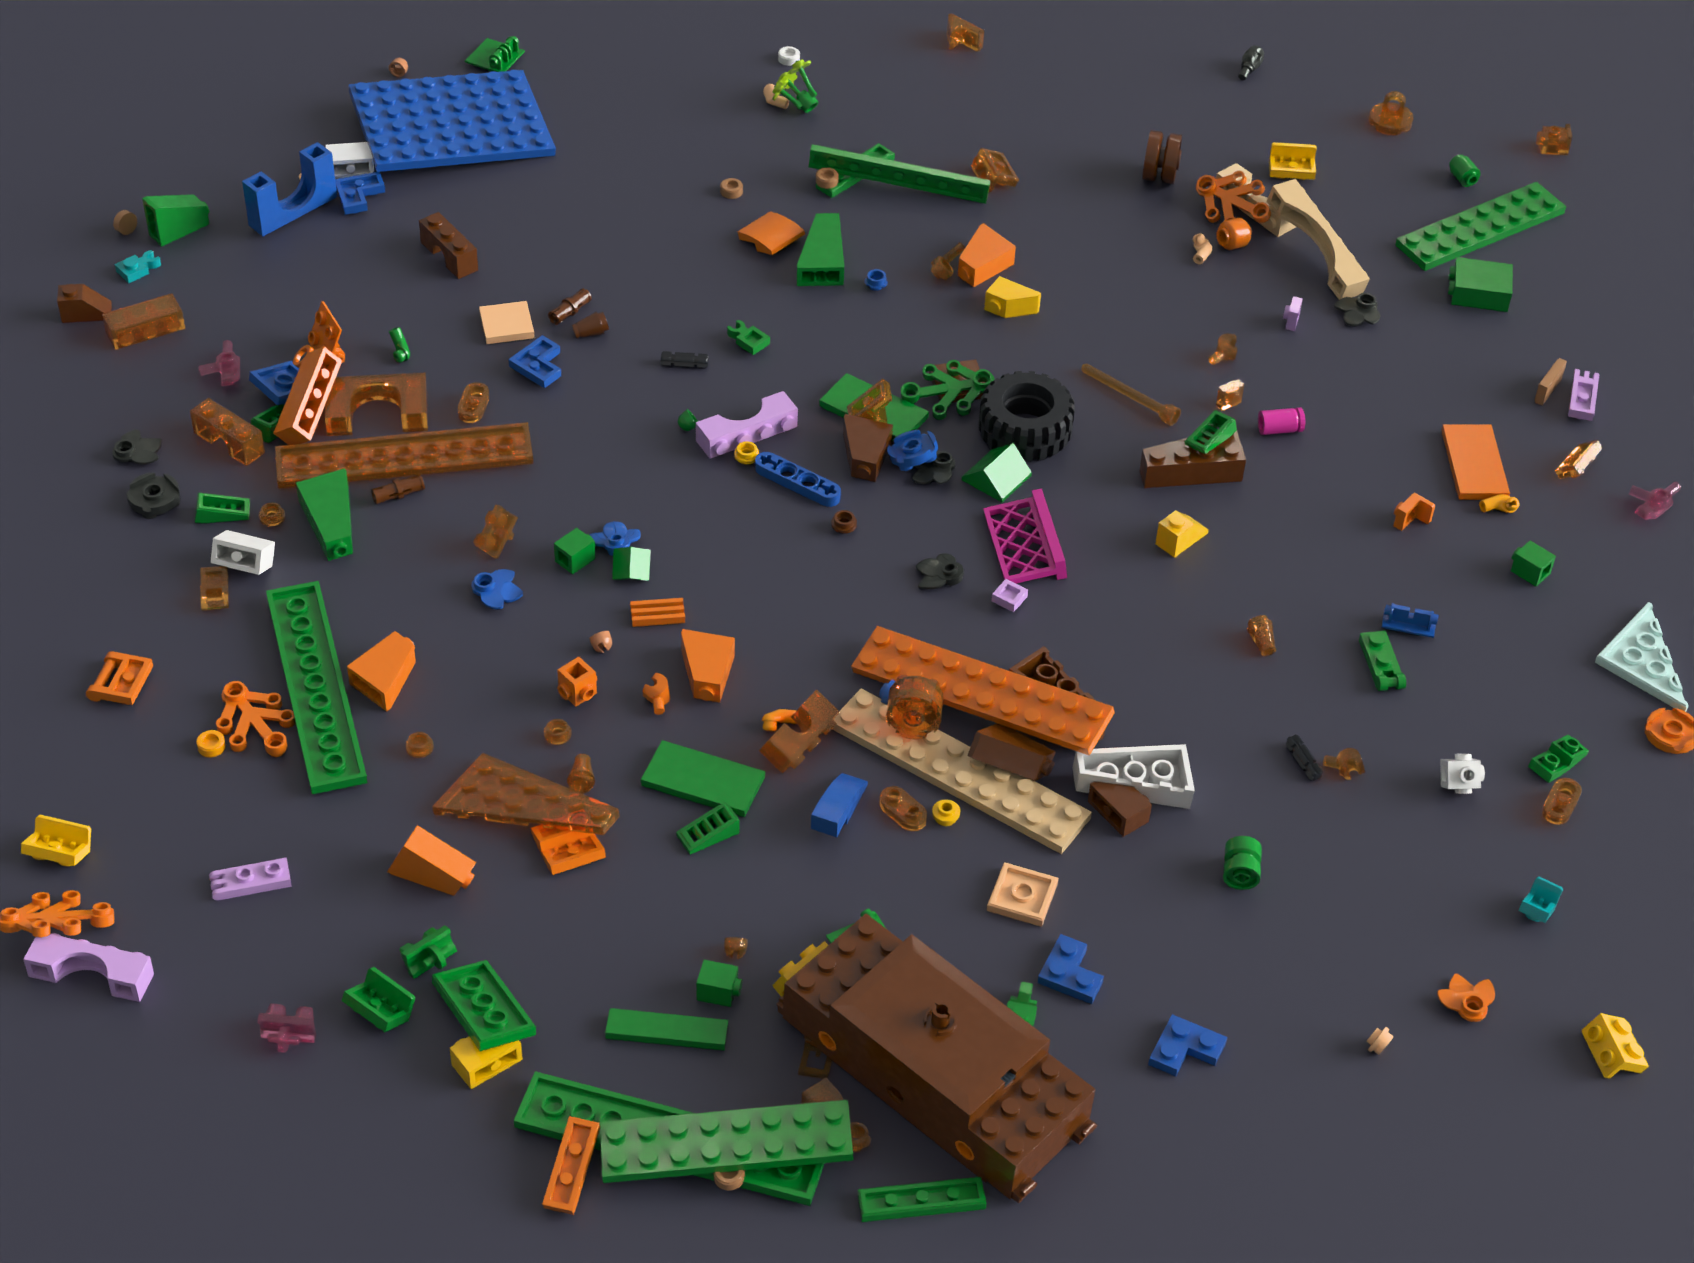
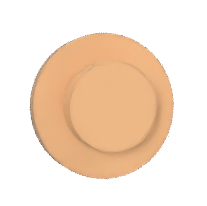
M1377 1027L1366 1042L1370 1044L1367 1049L1369 1052L1374 1051L1379 1055L1394 1036L1388 1032L1389 1029L1387 1027L1382 1031Z

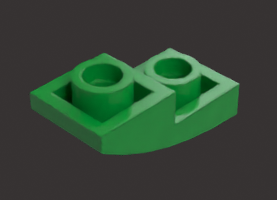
M1568 734L1552 742L1548 751L1532 758L1528 767L1550 783L1580 762L1588 754L1589 750Z

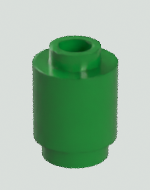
M1461 154L1456 155L1449 163L1450 172L1462 186L1469 187L1478 182L1481 172L1469 157Z

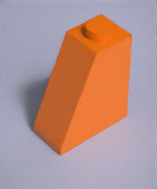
M984 223L981 224L959 257L958 276L972 287H976L1014 265L1016 246Z
M682 629L681 651L693 697L704 701L720 703L735 656V638Z
M394 631L347 666L349 684L387 712L394 704L416 663L413 642L408 637H403Z
M417 825L387 872L455 896L460 887L466 890L475 875L471 873V870L476 862Z

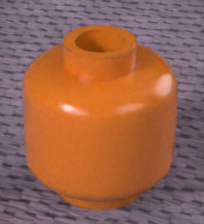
M1234 218L1220 224L1216 238L1218 243L1226 250H1234L1248 245L1252 229L1244 219Z

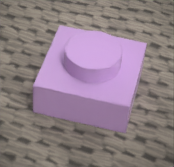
M1293 296L1291 306L1286 305L1283 319L1287 320V330L1295 331L1303 298Z
M1005 579L993 592L991 601L1014 612L1027 598L1028 589Z

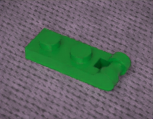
M1386 631L1360 633L1359 643L1377 690L1387 691L1391 687H1395L1397 690L1405 689L1406 676L1401 672Z

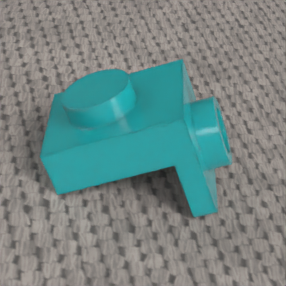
M1536 877L1530 892L1522 901L1518 911L1524 913L1532 921L1546 923L1556 908L1563 888L1542 877Z

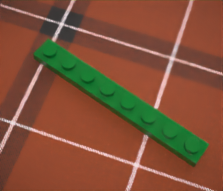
M812 144L810 149L808 168L818 170L832 168L838 174L985 204L987 202L991 180Z

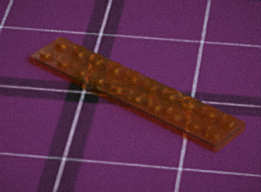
M528 422L275 446L278 489L296 487V482L344 468L347 471L348 482L534 464Z

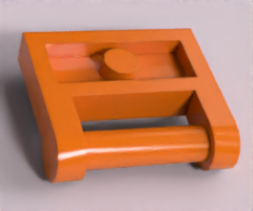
M110 651L104 658L105 664L94 684L88 687L86 697L94 702L102 699L133 705L153 668L152 659ZM118 668L109 687H105L113 670Z

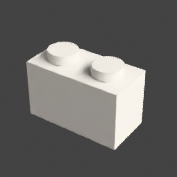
M367 142L326 145V148L332 152L335 179L374 172L373 157Z
M226 530L213 538L211 563L260 575L273 566L275 542Z

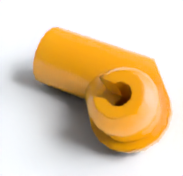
M1499 494L1481 500L1479 506L1482 512L1496 509L1505 513H1513L1518 509L1519 501L1515 497Z
M777 709L765 714L762 718L763 730L776 731L777 723L798 724L799 710Z

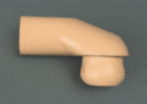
M767 84L763 90L766 102L770 105L787 109L789 100L778 96L774 101L772 99L775 95L772 92L774 84Z
M1199 233L1193 237L1194 248L1197 251L1193 260L1196 264L1201 265L1211 254L1212 246L1208 239H1205L1204 234Z

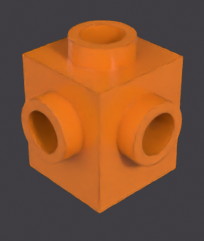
M580 657L557 669V690L563 699H568L575 707L584 701L590 700L597 694L596 671Z

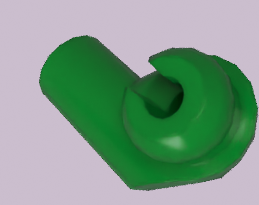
M395 327L388 332L396 348L393 358L396 362L401 363L404 360L407 361L411 354L401 328Z

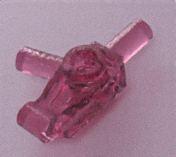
M230 340L223 342V353L216 356V362L198 366L201 376L219 371L222 386L234 385V382L240 380V357L236 356L233 352V343Z
M1673 482L1666 489L1657 488L1649 492L1633 485L1629 495L1645 501L1643 505L1637 508L1635 513L1645 520L1649 518L1657 519L1673 505L1672 496L1681 489V486L1678 482Z

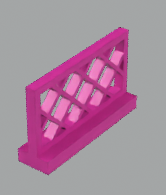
M1042 488L1033 490L1032 497L983 508L1004 580L1008 579L1017 584L1051 575H1056L1057 580L1067 578L1065 558ZM1030 507V511L1026 516L1016 513L1019 509ZM996 514L1005 515L1001 522L991 518L992 515ZM1011 518L1021 521L1016 528L1007 525ZM1027 524L1036 527L1032 534L1022 531ZM1002 530L1011 533L1006 540L997 536ZM1017 536L1027 539L1022 546L1013 543ZM1032 542L1042 545L1037 552L1028 549ZM1007 548L1017 551L1012 558L1003 555ZM1023 554L1032 557L1028 564L1018 561ZM1039 560L1047 563L1049 567L1038 569L1033 566ZM1013 566L1022 569L1020 574L1011 576L1008 574Z

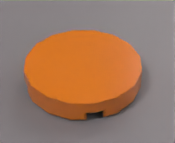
M1659 708L1651 712L1645 723V734L1649 742L1656 748L1673 754L1687 753L1694 749V717L1677 708L1672 710Z

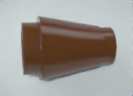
M597 311L572 325L576 339L602 335L605 331L609 330L604 313H597Z

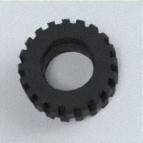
M1015 371L1011 375L1009 373L1004 374L1000 379L996 378L985 388L981 396L979 414L981 437L992 450L1014 443L1022 458L1025 459V462H1032V459H1038V461L1045 460L1047 456L1052 457L1063 450L1071 439L1075 413L1073 396L1064 385L1061 386L1060 381L1055 378L1050 379L1049 375L1044 373L1039 375L1035 371H1028V373ZM1016 414H1030L1038 418H1023L1016 416Z

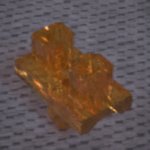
M495 505L493 511H488L485 517L486 525L482 533L477 534L473 541L475 546L493 558H499L507 540H512L515 535L512 529L518 517L506 511L502 506Z

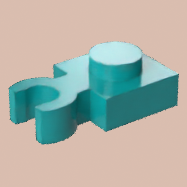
M149 250L140 258L133 255L116 263L115 269L124 280L131 283L148 275V269L160 267L161 261L159 256L154 258L153 251Z

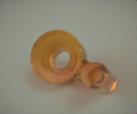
M961 242L944 256L939 255L931 262V271L935 277L947 280L954 274L953 268L949 263L964 251L965 246Z

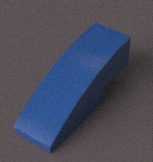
M841 773L824 792L812 812L811 829L838 837L843 825L848 824L868 785V781Z

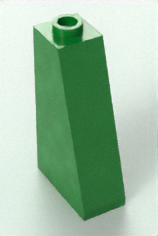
M839 213L816 214L797 263V286L844 285V258Z
M340 469L296 482L298 501L327 560L330 561L353 554L350 498L346 469Z

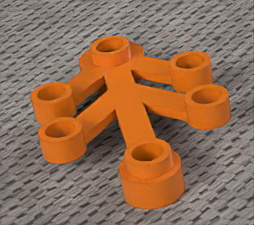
M1236 171L1232 175L1218 179L1210 175L1201 176L1197 181L1196 191L1201 197L1205 198L1207 209L1205 216L1207 220L1215 223L1220 219V213L1215 207L1214 196L1222 201L1224 221L1235 218L1232 205L1252 214L1256 222H1267L1271 217V210L1266 203L1258 202L1254 205L1239 197L1250 193L1255 196L1263 194L1265 187L1262 181L1254 180L1250 184L1244 185L1247 178L1242 171ZM1238 177H1242L1241 180L1236 181ZM1233 183L1235 186H1237L1236 188L1229 190H1224L1221 188ZM1256 186H1260L1259 189L1254 190ZM1212 213H1216L1215 216L1209 217Z
M239 681L227 683L221 694L222 700L226 705L221 717L216 720L217 731L223 735L230 734L234 729L232 717L237 707L242 712L235 733L229 738L231 750L241 752L247 748L246 735L251 724L264 740L265 751L272 757L282 756L287 750L286 736L281 732H272L263 719L279 721L280 726L290 728L295 725L293 711L290 709L279 710L282 707V699L278 693L251 692ZM249 702L265 704L266 708L252 707Z
M70 890L62 894V901L50 906V894L38 892L32 895L31 903L19 909L5 908L0 912V931L15 933L25 930L32 933L35 937H46L51 933L50 927L63 931L65 935L73 936L81 932V919H90V924L94 927L103 928L111 926L114 923V910L109 903L100 902L94 904L91 910L65 911L80 905V893L78 891ZM39 909H45L39 913H34Z

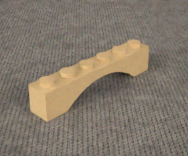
M1296 179L1273 185L1267 203L1279 218L1300 228L1318 245L1328 266V286L1336 297L1340 300L1363 293L1370 278L1356 261L1354 255L1344 245L1342 239L1330 226V223L1318 210L1316 204L1307 195L1305 189L1301 187Z

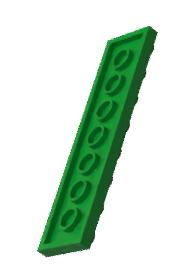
M1534 182L1396 239L1395 246L1422 270L1426 271L1451 261L1456 257L1463 256L1565 213L1566 205L1538 182Z
M848 1100L600 1122L603 1183L853 1161Z

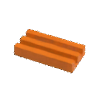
M683 598L630 601L632 627L685 623Z

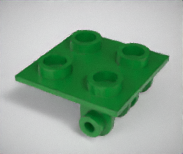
M509 36L505 43L487 38L465 60V63L494 72H504L519 59L525 50L519 48V40L515 36Z

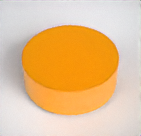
M216 730L205 731L196 740L198 752L204 757H216L223 753L226 747L223 734Z

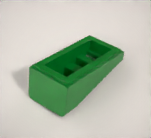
M285 404L274 405L253 417L250 428L251 436L266 443L275 440L277 436L273 433Z
M1214 410L1185 440V445L1206 454L1237 431L1236 421L1234 418Z
M208 493L197 494L195 523L249 520L250 499Z
M725 802L677 831L676 836L689 855L739 834L740 822L729 804ZM702 830H705L707 833L705 836L701 832ZM694 834L698 840L694 842L690 835Z

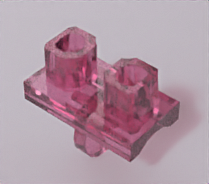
M270 1004L266 1013H259L257 1021L260 1024L261 1038H268V1042L278 1043L279 1052L286 1053L289 1044L299 1045V1042L315 1043L316 1030L313 1009L311 1007H299L295 1016H286V1008L281 1004Z

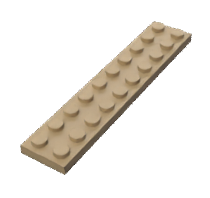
M862 688L830 721V729L1060 854L1065 851L1091 819V811L1043 785L1023 776L967 756L970 746L905 711L903 713L891 705L882 703L880 698Z

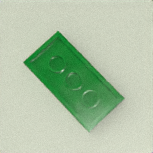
M847 373L819 400L820 407L843 418L845 414L893 424L892 441L902 433L917 430L929 417V411Z
M662 740L641 778V786L712 808L727 802L736 815L745 817L765 778V771Z
M487 960L432 975V984L479 1051L536 1035L535 1024Z

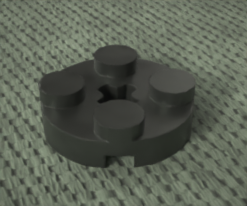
M146 473L135 478L129 485L130 490L127 491L130 507L135 512L142 514L144 518L153 519L157 515L166 513L179 506L180 490L178 482L174 477L164 473V477L156 476L155 473Z

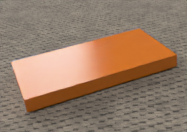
M1443 424L1441 432L1458 499L1484 500L1499 494L1509 496L1510 491L1492 425Z

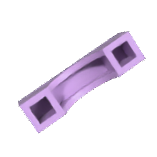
M782 391L762 398V408L752 418L729 420L720 415H715L696 422V441L711 459L735 450L741 442L749 441L755 443L796 428L798 408L786 393Z
M51 933L46 937H35L23 959L28 977L57 983L70 973L80 970H92L103 974L108 979L112 996L136 1002L141 1001L154 975L150 956L140 952L119 950L113 946L93 944L83 939L66 938L56 933Z

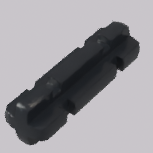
M663 351L661 353V365L663 366L674 364L677 367L694 368V365H697V368L708 367L709 358L707 354L698 353V356H695V353L675 352V354H672L671 351Z
M1296 734L1289 736L1286 746L1293 753L1292 755L1303 771H1306L1307 777L1311 781L1320 779L1323 769L1318 763H1315L1316 759L1307 746L1303 744L1304 742L1300 736Z

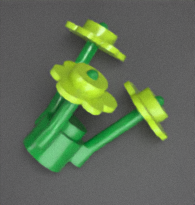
M797 60L792 64L793 68L789 72H785L779 77L772 91L775 94L772 98L774 101L782 94L798 110L802 109L805 113L812 111L818 105L819 101L815 98L817 93L804 71V68L809 66L811 61ZM796 72H800L808 92L807 90L800 92L793 84L797 79ZM791 88L792 91L797 95L796 99L792 97L789 93H787L784 89Z

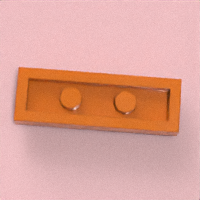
M569 1116L542 1203L543 1208L574 1215L599 1134L600 1124L598 1122Z

